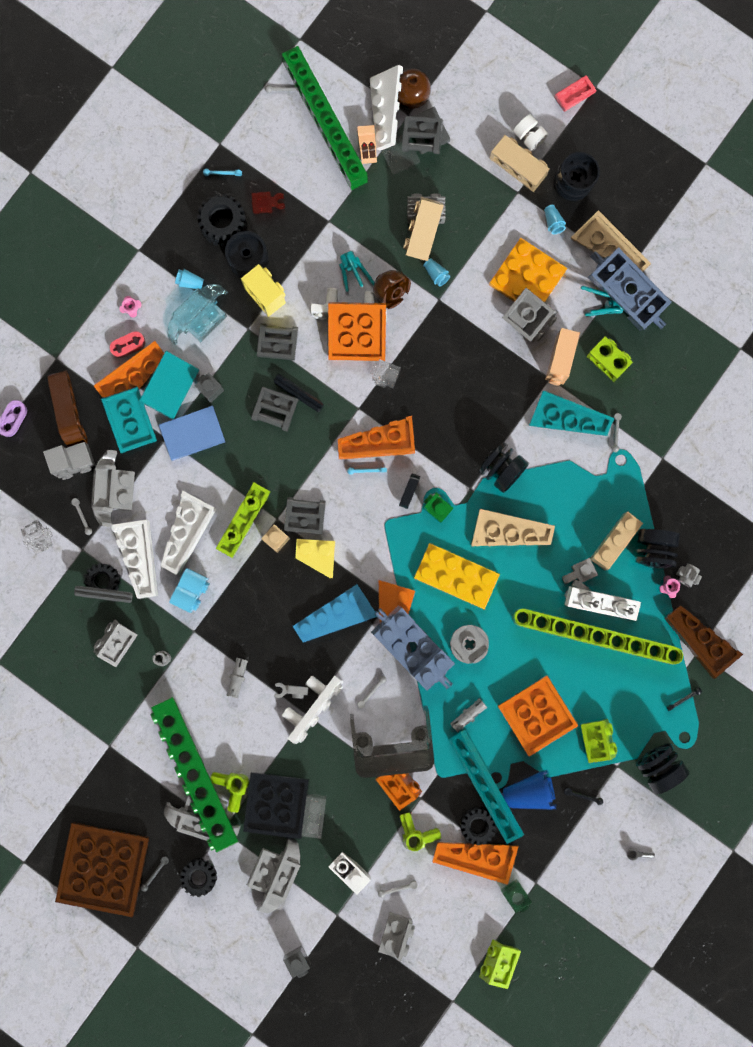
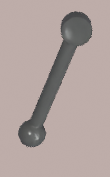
M167 856L161 858L159 866L147 882L141 885L143 892L148 890L149 884L161 868L169 862Z

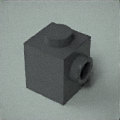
M210 373L201 375L196 381L195 387L210 403L224 391L223 387Z
M303 946L284 955L283 961L292 978L296 976L301 978L309 972L311 962Z

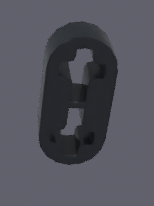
M414 473L411 474L399 503L400 507L408 509L421 476Z

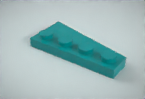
M543 390L529 426L607 436L614 418Z

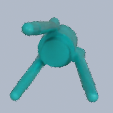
M353 251L346 252L340 256L342 263L339 266L342 270L346 292H349L346 269L347 271H353L360 287H363L362 280L356 269L359 267L374 286V280L364 268L359 258L355 257Z
M581 286L582 290L610 298L606 300L604 309L591 310L585 313V316L621 314L623 312V309L606 292Z

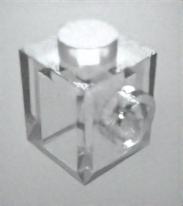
M379 359L378 364H373L370 374L373 375L372 380L375 381L377 386L394 388L401 367Z

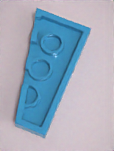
M355 585L295 624L293 628L302 642H306L373 619L377 615H375L374 609L359 586Z

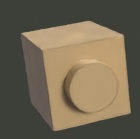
M273 525L261 539L278 553L290 538L276 525Z

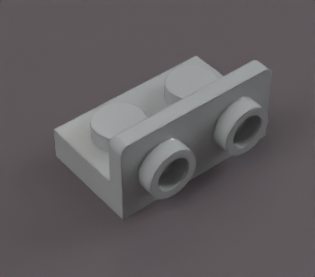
M114 620L107 625L102 639H98L95 643L93 652L97 657L117 667L137 637V634L120 624L117 620Z
M389 912L378 952L402 961V957H406L408 953V937L412 938L415 926L412 925V919Z

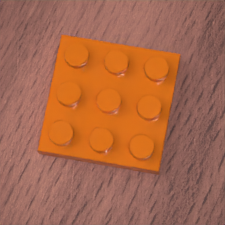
M329 302L328 360L385 361L386 303Z
M548 676L543 677L498 705L499 710L528 756L533 755L578 726Z

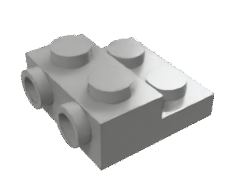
M525 288L502 318L530 342H534L535 340H541L545 334L543 330L547 325L552 326L557 319L555 316L557 312L529 289Z

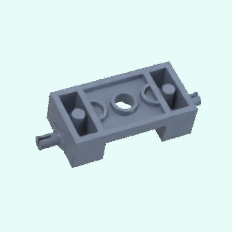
M619 247L604 259L596 251L590 256L598 265L588 278L600 291L604 289L629 315L627 318L639 331L644 330L652 322L660 330L666 325L659 315L672 302ZM628 284H633L636 287L634 294L627 293L626 286Z
M399 605L388 616L381 608L378 609L383 616L377 611L375 615L382 622L371 631L377 640L427 691L439 681L446 689L450 688L445 681L450 686L453 683L445 675L455 663L429 638ZM409 642L416 643L415 651H407L406 646Z

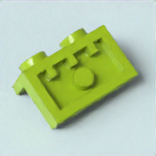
M608 719L581 724L588 763L612 760L616 757L617 746L613 742V727Z
M492 940L479 977L489 985L508 989L521 951Z

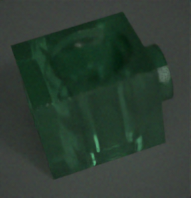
M517 879L501 889V892L515 913H522L530 907L529 904L532 901ZM516 893L522 894V899L519 902L512 901L513 895Z

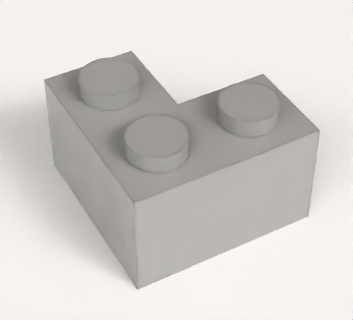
M86 442L68 448L61 445L43 452L50 473L58 478H62V480L73 477V474L77 472H89L92 470L91 467L96 466L90 447Z

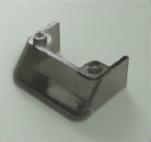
M423 706L425 725L417 726L412 730V742L373 746L372 737L368 733H356L354 714H350L357 774L360 777L369 778L430 770L434 765V753L428 706Z

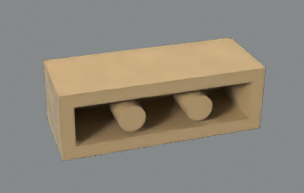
M506 135L503 136L491 151L490 160L533 192L547 176L550 169L543 160L536 159L530 150L523 149L514 138L507 137Z
M421 197L420 201H416L413 211L416 213L415 220L411 219L408 228L411 234L409 238L405 239L403 246L407 256L428 261L444 207L442 202Z
M629 512L624 513L591 556V561L603 570H609L643 523Z

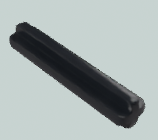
M281 374L275 377L274 383L316 412L322 410L324 404Z

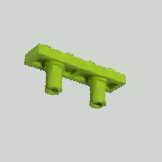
M256 483L252 484L216 547L218 551L234 558L271 493L269 490Z

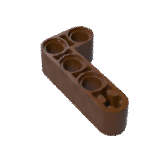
M67 370L48 375L47 378L57 426L62 440L67 447L82 442L88 443L85 430L80 424L73 388Z

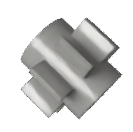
M687 564L686 567L680 566L676 575L680 576L678 581L687 587H692L693 584L698 585L702 576L698 575L700 570L691 564Z

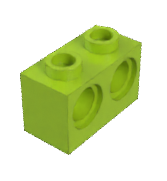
M606 337L586 356L613 382L633 363L630 360L629 354L625 351L621 352L617 348L615 341ZM600 348L607 349L608 355H602ZM613 362H621L622 368H616Z

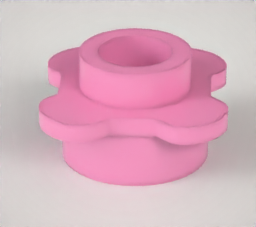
M126 296L119 310L121 313H127L130 317L134 318L137 316V310L142 304L139 300Z
M665 576L659 590L661 593L668 594L670 598H675L676 593L680 590V582L676 579H671L670 576Z

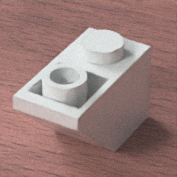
M343 852L329 865V868L357 895L371 881V876L356 861Z

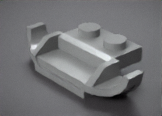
M107 450L103 454L93 473L91 507L98 523L106 527H112L111 512H113V509L132 510L135 472L116 470L115 458L117 451Z
M196 792L198 799L205 798V794ZM188 795L185 807L180 809L171 806L169 802L166 803L164 815L178 832L206 841L209 839L207 831L203 832L198 821L201 820L199 813L195 814L190 803L193 802L191 795ZM220 799L225 810L228 802ZM208 806L204 810L206 817H212L215 813L213 806ZM221 824L214 825L212 832L215 836L222 834L223 827ZM240 825L232 826L236 836L239 833Z
M287 837L284 852L281 851L280 854L262 848L246 884L252 889L263 892V901L256 910L267 914L276 910L286 901L301 866L299 845L296 839Z

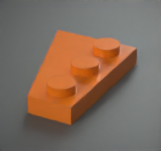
M378 580L379 609L381 608L388 616L399 605L409 614L415 591Z

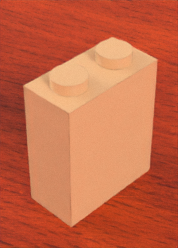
M561 328L557 334L545 378L550 384L559 386L568 379L580 332Z

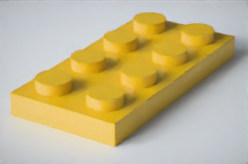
M429 543L414 579L485 609L500 574Z

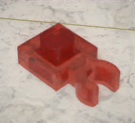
M270 192L252 193L253 213L272 212V207L284 209L285 204L277 202L279 199H284V194L277 193L274 197H271Z

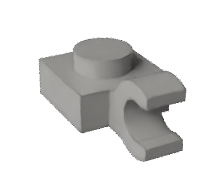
M588 558L571 566L573 572L563 576L562 579L564 584L575 579L582 583L598 574L591 559Z
M276 683L275 686L281 687L283 691L281 694H274V697L281 698L288 693L292 694V698L303 699L304 695H308L309 687Z

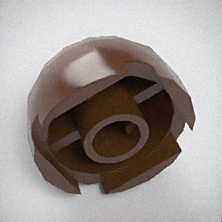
M408 69L403 71V74H400L401 91L398 92L397 101L402 106H407L410 109L420 108L426 104L430 97V80L421 70Z
M386 271L378 275L375 280L374 296L379 303H386V308L392 309L404 300L401 298L404 293H409L411 280L399 271Z

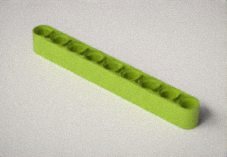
M528 609L516 610L512 617L513 622L520 627L666 664H679L683 659L682 650L674 646ZM520 612L525 613L527 616V620L524 623H520L517 619ZM538 617L545 619V626L543 628L538 627L536 624ZM557 622H562L564 625V630L561 633L555 629ZM577 626L583 630L581 637H576L574 634V629ZM595 631L601 633L602 637L599 642L593 639ZM614 636L620 639V644L617 647L612 644ZM633 641H637L639 644V648L635 652L631 649ZM653 645L656 646L658 650V653L655 656H652L650 654V648ZM672 650L676 652V659L674 661H671L668 657L669 652Z

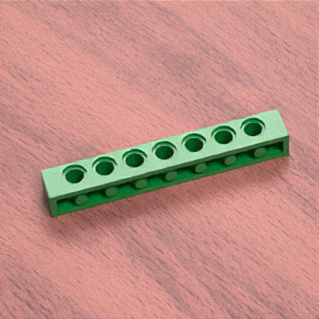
M296 46L282 53L283 64L348 186L353 190L367 183L368 174L299 46Z
M172 697L151 707L153 711L150 714L154 724L158 723L161 728L158 731L162 742L166 741L169 746L166 749L168 756L171 760H175L177 766L174 769L178 777H183L185 782L182 787L186 795H191L192 797L191 807L195 814L199 813L200 815L199 825L202 831H207L209 835L207 843L211 851L215 849L216 853L239 843L174 698ZM168 717L174 718V724L171 727L164 725V721ZM175 735L182 736V742L178 745L172 743V738ZM184 752L190 754V760L186 763L180 761V756ZM192 770L198 771V778L194 781L188 779V774ZM200 788H205L207 791L203 799L196 797V792ZM208 806H213L215 809L212 817H206L204 814V810ZM216 824H221L223 827V832L219 836H215L212 832Z

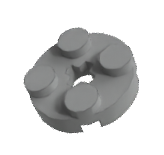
M462 626L452 635L450 640L451 652L461 662L467 664L477 663L488 652V636L477 626ZM465 640H474L475 643H473L474 648L472 650L465 648Z

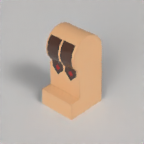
M374 125L358 126L357 134L361 163H377Z

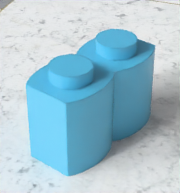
M186 568L169 603L189 613H192L193 610L197 611L201 600H199L202 593L205 594L210 585L208 583L209 578Z

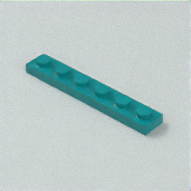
M466 730L448 739L505 842L508 844L524 835Z

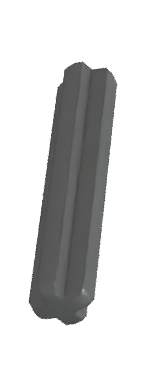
M76 586L74 591L75 596L131 603L133 594L130 592Z

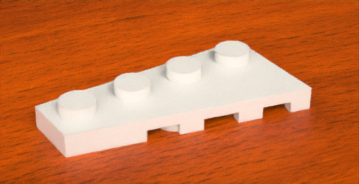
M400 65L370 78L376 149L380 151L394 146L396 142L398 120L395 118L396 112L399 110V102H397L398 92L401 91L399 79L400 74H403V67Z
M183 490L181 502L176 511V519L171 528L170 540L167 542L161 567L178 576L216 511V508Z
M140 520L112 525V531L117 538L116 542L121 549L123 561L128 568L129 577L137 599L158 596L150 521Z

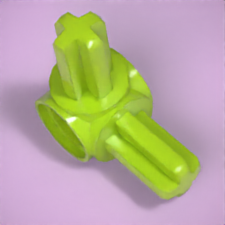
M212 772L210 777L212 783L226 786L228 792L231 793L228 811L238 813L242 795H245L246 789L249 787V778L245 774L230 773L226 775ZM237 778L242 782L241 788L235 785Z
M410 813L400 815L404 834H402L403 845L406 849L414 852L425 848V844L441 839V833L438 828L421 833L420 830H415ZM415 836L417 844L414 847H410L409 839Z

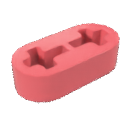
M131 332L114 340L110 344V351L115 357L123 358L141 350L145 346L146 341L141 333ZM134 337L140 339L138 345L132 343ZM117 345H120L121 347H123V348L121 349V350H122L121 353H118V351H114V350L117 349V347H116Z

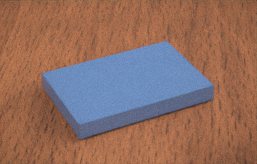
M213 406L159 424L171 461L226 442Z

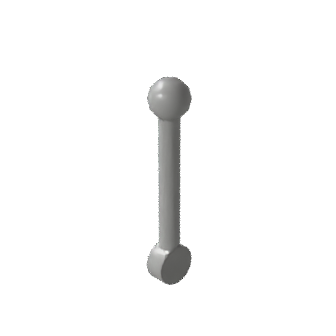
M270 85L265 87V91L268 93L271 91L298 92L296 87H271Z
M620 413L614 415L615 435L614 445L612 446L613 452L619 451L618 432L619 421L622 418Z
M74 498L71 503L78 511L85 527V534L90 535L92 534V529L88 527L80 509V501Z
M380 676L377 684L362 701L358 702L359 708H364L365 702L382 683L386 682L385 676Z
M411 881L408 885L386 891L379 890L378 896L383 898L386 894L408 888L416 889L418 884L416 881Z

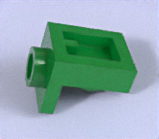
M437 492L434 496L430 494L423 502L426 504L424 510L440 523L453 510V507L444 501Z

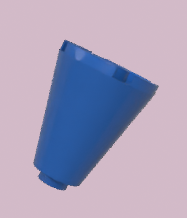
M543 770L504 788L501 794L508 807L556 809V804L552 805V800L555 799L551 777H546L549 771Z

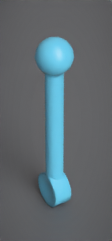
M204 169L203 174L205 176L210 174L242 176V171H210L209 169Z
M349 467L347 473L350 475L366 472L385 473L387 468L354 469Z

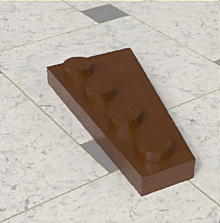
M678 606L664 618L713 679L717 678L743 655L739 650L731 647L730 643L726 640H722L712 629L704 626L699 619L682 606Z

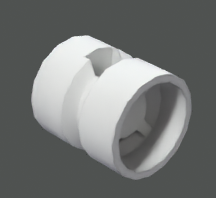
M531 114L522 119L513 132L520 140L524 139V144L530 151H533L545 141L549 133L542 126H537L538 121Z

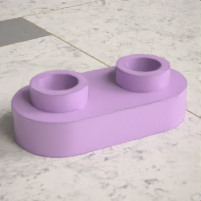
M14 400L7 405L0 417L1 435L5 437L15 435L27 414L25 404ZM17 408H20L19 414H15ZM10 424L11 429L6 431V426Z

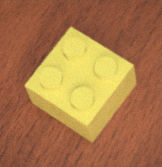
M258 264L243 276L241 280L244 289L269 317L286 303L284 298L286 295L280 283H274L269 270L266 267L262 269Z

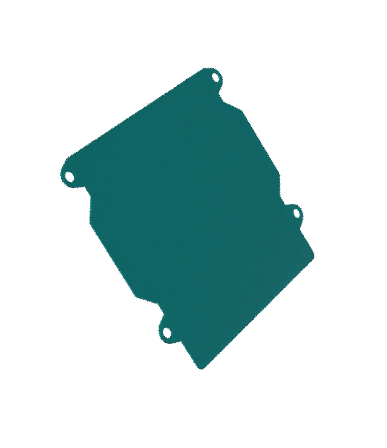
M619 449L618 452H613L609 458L607 474L599 476L591 474L569 460L526 469L505 493H502L494 486L498 478L497 476L490 480L483 478L468 502L460 505H454L447 493L442 489L432 488L426 492L423 502L430 494L437 492L444 501L453 507V510L442 523L424 510L425 503H423L421 513L386 521L385 532L396 584L415 591L408 615L455 663L445 675L453 683L450 686L445 681L450 687L448 689L439 681L427 691L417 681L435 768L440 777L446 778L467 773L448 740L458 734L450 723L479 698L487 706V709L482 711L474 718L475 721L473 723L467 724L459 733L466 730L490 775L494 772L501 774L502 779L496 784L498 789L506 785L511 763L524 761L539 772L548 770L549 773L546 776L549 778L637 759L652 735L656 732L666 731L673 743L682 749H688L695 744L699 721L693 697L676 706L671 711H668L666 708L692 693L684 656L679 664H666L520 627L512 619L516 610L528 609L674 646L682 650L679 636L664 619L673 611L670 597L659 590V587L664 582V569L650 568L635 563L636 557H645V555L637 554L636 550L646 549V545L637 542L638 531L609 570L605 571L591 561L598 575L582 582L591 591L641 602L637 620L620 618L565 605L566 597L564 594L569 589V586L572 587L571 584L574 580L564 584L562 577L573 572L571 566L591 558L624 513L629 512L643 523L639 530L654 529L640 466L627 450ZM618 455L626 457L625 465L619 466L616 463L615 459ZM479 509L554 525L555 529L551 545L471 546ZM429 543L500 574L485 609L414 579ZM520 612L517 619L520 623H524L527 620V616L525 613ZM538 617L536 620L537 626L543 628L545 626V619ZM562 622L556 623L555 629L557 632L561 633L564 630ZM462 626H477L488 636V652L477 663L467 664L461 662L451 652L450 640L452 635ZM579 626L574 629L576 637H581L583 634V630ZM595 631L593 639L599 642L602 637L601 633ZM617 636L612 638V644L615 647L620 644V639ZM465 640V648L472 650L474 648V640ZM637 641L631 643V649L635 652L639 648ZM409 642L411 652L415 651L416 643ZM653 645L650 648V654L652 656H655L658 653L657 647ZM673 650L669 652L668 656L671 661L676 659V652ZM548 676L578 726L533 755L528 756L499 710L498 705L543 677ZM608 719L613 727L612 739L617 746L616 757L612 760L588 763L581 724ZM680 733H689L690 741L682 743L679 740Z

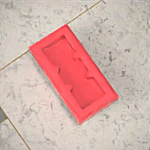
M587 75L556 93L554 97L565 112L593 95L596 89Z

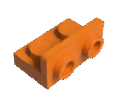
M399 761L376 778V781L399 811L416 800L422 793L419 784L413 780L407 768Z

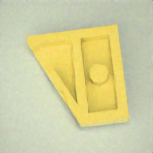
M297 539L295 558L325 576L333 578L335 541Z

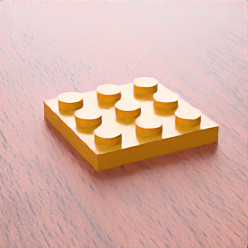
M520 238L490 281L489 286L514 302L525 288L545 302L567 268Z

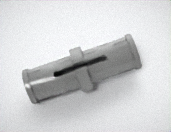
M159 651L153 656V662L158 666H166L171 661V655L166 651Z
M236 658L233 674H230L231 681L227 696L239 697L241 684L245 680L244 673L248 660Z
M479 698L468 709H464L463 713L450 724L459 733L467 724L473 723L475 721L474 718L487 709V706Z

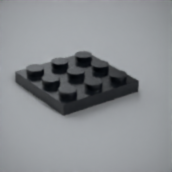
M251 772L243 832L302 839L309 779Z

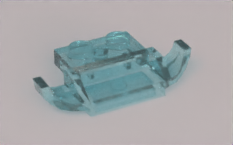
M217 284L207 285L201 289L197 288L172 313L167 332L169 340L176 345L179 335L182 332L185 334L189 332L201 343L227 317L216 305L218 302L215 299L221 294L226 295L228 291Z

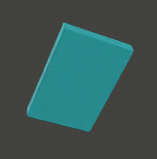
M165 351L139 402L173 420L200 369Z
M138 387L101 399L120 453L157 441L145 405L139 402L141 394Z

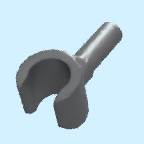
M634 847L628 849L629 851L636 852L635 857L628 856V859L632 861L638 857L655 858V853L641 852Z

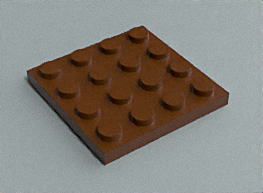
M74 822L71 823L55 902L133 917L150 837Z

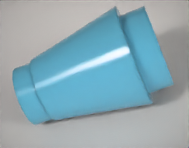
M555 205L547 206L544 211L548 231L553 235L563 232L566 229V222L555 208Z
M432 258L424 263L423 266L434 284L442 286L450 279L449 271Z
M179 269L175 284H178L179 287L201 290L204 279L186 269Z

